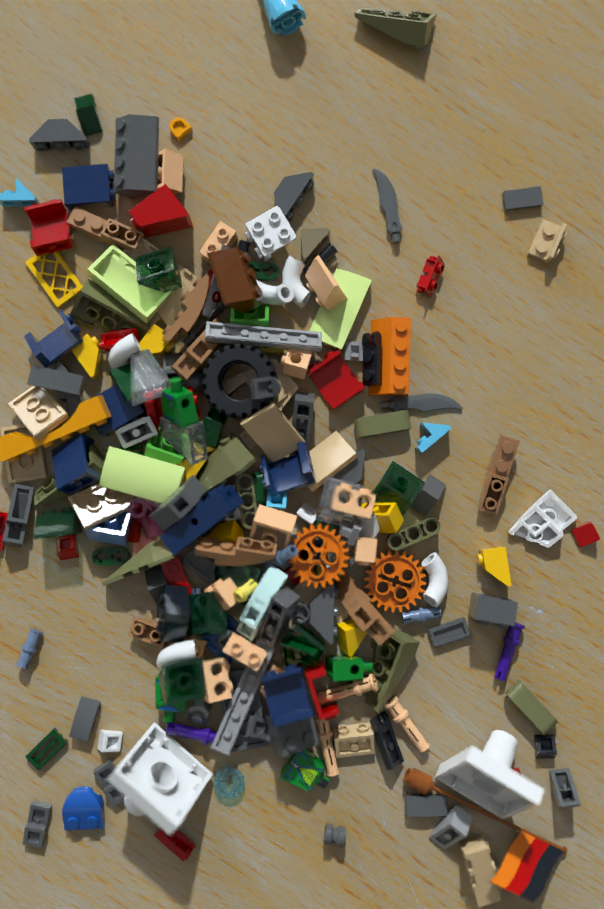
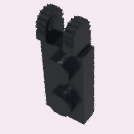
M378 331L372 334L364 333L362 336V345L364 347L362 384L366 387L381 385L383 354L381 334Z

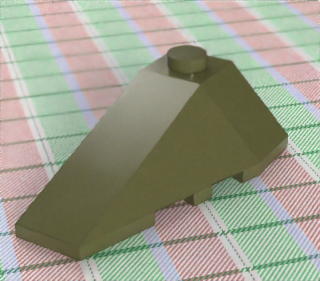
M360 8L354 13V17L405 44L412 45L413 48L420 49L425 47L430 40L436 13L412 11V14H403L401 10H395L386 14L383 9Z
M90 279L86 281L80 290L70 313L77 323L88 328L93 326L102 328L104 332L136 328L140 341L151 327Z
M233 432L222 437L216 449L213 450L196 477L206 488L200 499L211 492L214 486L224 485L227 483V478L233 474L237 477L257 461Z
M92 444L86 448L88 467L99 472L101 478L105 459L95 444ZM49 476L33 493L34 506L38 508L69 495L57 490L55 476ZM100 479L79 491H82L88 487L97 484L98 482H100Z
M160 534L153 537V542L147 544L104 580L102 584L106 586L179 556L178 554L173 555L160 538L162 535Z
M394 629L396 632L383 645L379 646L374 639L371 642V648H373L371 660L373 671L371 674H374L378 691L366 692L365 703L377 713H381L412 663L420 644L419 641L409 634Z

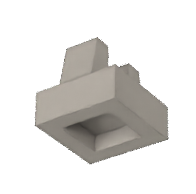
M345 342L344 361L363 362L364 347L362 342Z
M354 518L352 522L342 520L339 534L346 537L347 544L354 546L361 532V520Z

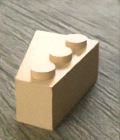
M481 835L458 841L478 907L501 901L500 893L502 888L489 882L497 871L494 861L490 857L491 850L488 841H484Z

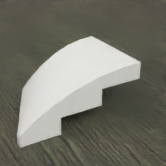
M550 489L510 528L509 533L550 548L564 536L563 530L577 519V515Z

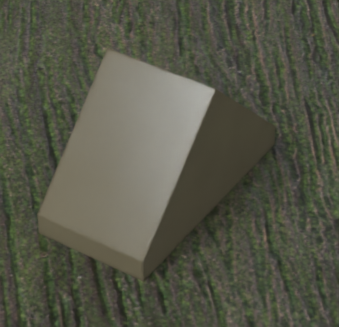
M328 228L301 230L302 259L305 264L330 236Z

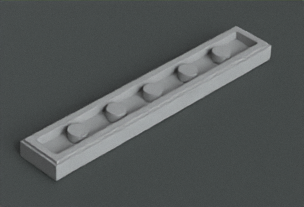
M206 321L205 341L321 352L322 332Z
M259 638L256 645L267 651V655L258 671L246 665L211 745V749L226 756H229L260 685L261 678L276 646L271 648Z

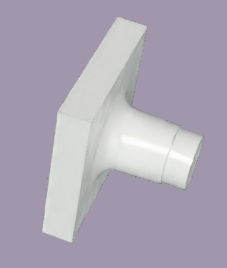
M154 722L107 780L125 795V807L132 815L143 816L146 814L170 835L179 826L213 774L170 735L165 734L166 732Z
M500 730L492 731L483 752L471 746L441 763L435 775L437 780L501 819L538 806L544 792L542 788L511 770L518 741L509 733Z

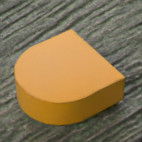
M174 118L170 122V132L178 142L192 131V127L183 118Z

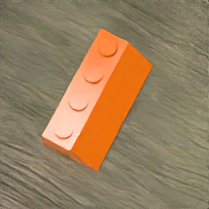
M389 317L371 320L370 334L376 331L381 334L383 347L382 384L369 386L368 396L407 397L409 394L411 318Z

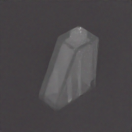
M149 349L131 354V404L134 406L161 397L162 390L169 388L170 383Z
M160 417L162 436L189 464L195 465L208 459L203 422L199 421V423L180 428L165 418Z

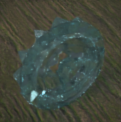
M233 766L223 767L214 777V789L223 798H235L244 789V776L239 769ZM231 775L232 781L235 784H231L229 790H227L228 786L224 780H227Z

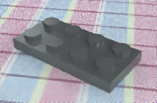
M245 668L228 672L229 680L233 684L232 697ZM259 687L231 752L268 746V740L245 735L250 715L264 718ZM232 698L221 700L223 716H225Z

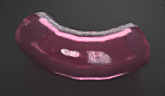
M134 499L128 506V512L139 521L146 539H152L165 533L150 517L155 511L153 507L143 499Z

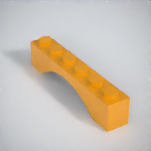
M103 395L79 403L75 413L63 426L38 440L33 435L12 432L1 436L0 461L8 460L9 463L19 460V455L26 453V456L38 452L36 448L43 446L45 449L54 445V440L60 438L61 441L71 438V433L78 431L80 434L90 430L89 426L92 424L100 426L107 423V418L112 415Z

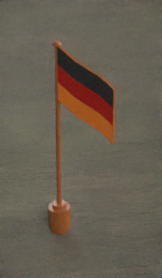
M416 768L407 769L403 783L408 788L423 795L434 790L520 831L509 846L499 870L489 882L532 903L535 902L544 890L553 866L561 854L567 853V848L550 842L433 786L432 776Z

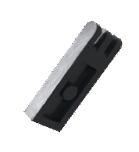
M382 711L370 719V725L386 769L392 770L404 762L389 717L385 711Z

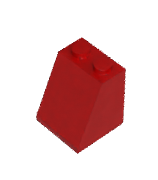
M166 184L128 211L132 217L129 220L133 227L144 233L146 238L188 229L193 226L189 213Z

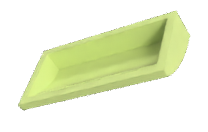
M114 244L87 269V276L146 324L172 294L171 290Z
M336 268L333 277L347 299L330 311L325 306L319 307L309 331L322 332V344L342 352L372 280Z
M109 446L99 486L162 504L182 485L186 469L182 466Z

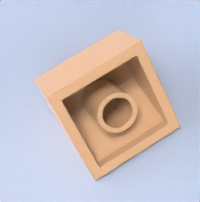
M167 149L158 152L157 190L166 184L174 195L182 192L184 155Z
M319 255L316 256L305 274L309 281L306 285L312 293L316 292L317 297L315 299L320 307L325 306L330 311L346 300L347 297Z
M259 504L249 538L278 543L276 552L288 547L297 516Z

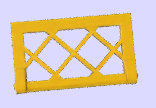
M53 252L56 261L46 260L48 254L34 255L25 263L58 308L79 294L83 285L59 252ZM38 261L42 262L41 272L34 266ZM46 262L55 263L54 274L44 273ZM59 264L65 269L67 276L57 275ZM44 275L53 276L52 287H49L43 278ZM56 277L66 278L65 289L55 288ZM69 279H72L77 286L73 290H68ZM54 290L64 291L63 297L58 299L54 294Z

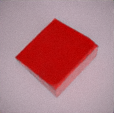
M587 522L571 530L579 547L600 540L592 522Z
M75 534L56 537V554L60 560L79 557Z

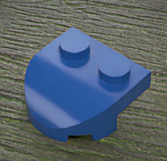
M82 786L74 788L66 797L62 808L64 830L104 829L103 796L93 792L91 787Z

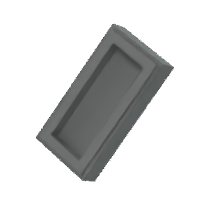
M541 186L508 190L502 193L505 211L543 206Z
M193 547L182 563L208 583L214 584L224 569L219 565H214V561L208 557L195 556L196 548Z
M465 617L427 629L434 648L471 636Z

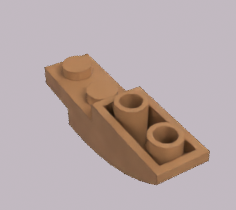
M74 207L67 220L68 226L85 233L86 237L111 246L114 244L121 249L136 251L144 236V233L110 218L105 220L78 207Z
M207 274L203 278L199 276L193 283V290L191 292L186 291L181 297V308L185 311L181 310L174 318L176 322L172 326L168 325L162 332L164 335L162 341L167 345L172 342L180 331L187 336L196 323L207 296L209 276Z
M219 316L212 321L225 323ZM206 329L171 367L184 381L190 377L219 344V342L205 341Z
M500 435L495 452H493L489 463L478 510L497 515L509 480L508 475L520 443L519 440Z
M199 537L195 556L215 558L214 565L247 566L274 559L278 543L238 537L237 543Z
M346 571V574L340 577L341 580L335 582V587H338V597L363 632L367 631L381 646L396 631L370 603L372 599Z
M136 616L133 618L128 636L160 648H166L178 643L160 641L159 633H156L157 622ZM186 632L184 641L194 640L196 660L202 661L208 641Z

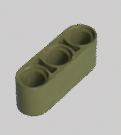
M408 410L354 419L357 438L412 429Z
M243 473L236 479L237 493L242 500L245 496H251L253 504L249 507L242 504L239 507L242 525L247 529H252V526L246 524L245 519L248 515L255 517L258 509L254 481L251 475ZM243 477L250 479V485L246 488L240 485V480Z
M435 518L423 519L398 530L397 533L389 534L386 538V545L392 550H401L436 535L441 528L440 522ZM429 521H433L435 524V529L432 532L426 529V524ZM414 528L417 530L418 536L412 540L409 538L408 532ZM394 536L400 539V544L397 547H393L390 543L391 538Z
M520 680L505 692L510 700L544 736L558 723L557 719Z

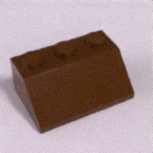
M238 248L208 253L225 306L246 314L264 303L263 293L257 284V275L252 269L251 258L247 252Z

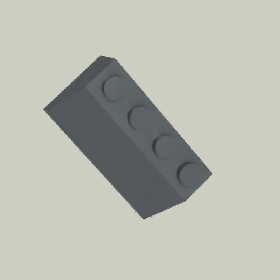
M128 114L116 118L114 193L129 199L152 194L157 190L159 117Z

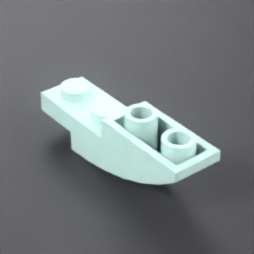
M273 565L270 566L239 618L241 621L236 630L238 633L251 642L256 638L271 597L284 586L288 575Z

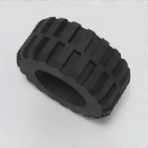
M242 344L228 345L224 347V350L216 351L214 353L215 356L207 361L208 366L203 370V393L207 397L208 403L220 414L233 419H245L274 401L276 396L252 399L251 396L245 400H234L223 389L225 373L237 364L250 366L254 369L258 378L275 377L278 380L273 363L259 349H255L247 344L246 346Z

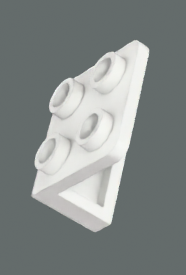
M278 206L273 207L245 224V235L250 243L253 241L256 246L254 250L258 258H263L265 262L272 259L271 253L296 239V234Z

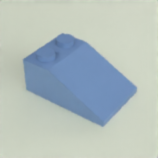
M135 507L87 529L88 540L126 546Z

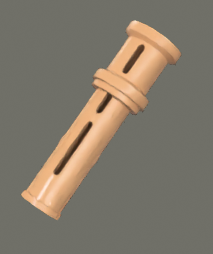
M369 674V677L352 680V683L318 692V698L320 703L324 704L354 694L362 696L363 693L368 691H378V684L374 674Z
M397 696L390 698L384 709L390 712L395 723L400 724L420 753L427 750L430 745L408 717L409 712L407 709L401 706Z
M317 715L313 719L316 724L318 740H320L327 776H336L339 774L331 739L333 731L330 730L329 721H325V719L320 720L319 715Z

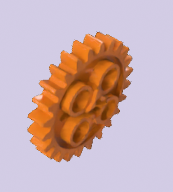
M312 524L310 525V531L307 527H303L304 534L298 531L296 533L299 538H291L298 549V555L288 561L289 564H293L290 571L296 570L297 573L294 577L301 576L300 583L307 580V587L314 583L315 588H319L321 583L323 588L327 587V581L330 585H334V579L337 581L341 580L339 573L342 575L346 574L343 567L350 566L345 562V560L351 559L350 556L346 555V552L350 551V549L344 548L347 541L341 542L343 536H336L337 529H333L330 532L329 525L323 529L322 524H318L316 529L315 525ZM318 536L323 539L322 547H318L315 544ZM307 542L310 543L313 550L307 546ZM303 550L308 551V560L302 559L301 552ZM331 551L337 556L335 562H331L328 559V554ZM321 552V559L316 560V553ZM324 562L331 567L330 570L327 569ZM316 564L322 568L321 575H317L314 572Z
M387 550V556L380 552L381 558L375 557V563H369L371 570H365L369 576L363 577V580L368 581L364 588L370 589L366 594L368 596L373 595L371 602L378 601L376 607L379 608L383 604L384 611L390 607L392 613H394L395 608L402 612L403 606L409 610V603L416 605L414 599L421 600L418 593L425 592L424 589L420 588L421 585L426 584V582L421 581V578L426 576V574L420 573L423 567L416 566L419 560L411 561L413 558L412 554L406 558V551L399 555L398 550H395L394 554ZM387 563L393 565V571L390 574H386L383 570ZM408 569L411 571L412 576L409 580H404L402 573ZM382 574L390 578L397 576L399 581L408 583L411 587L408 588L397 583L392 586V582L379 578L378 575ZM380 582H386V591L379 592L377 585ZM399 588L405 589L406 593L403 598L396 597V591Z

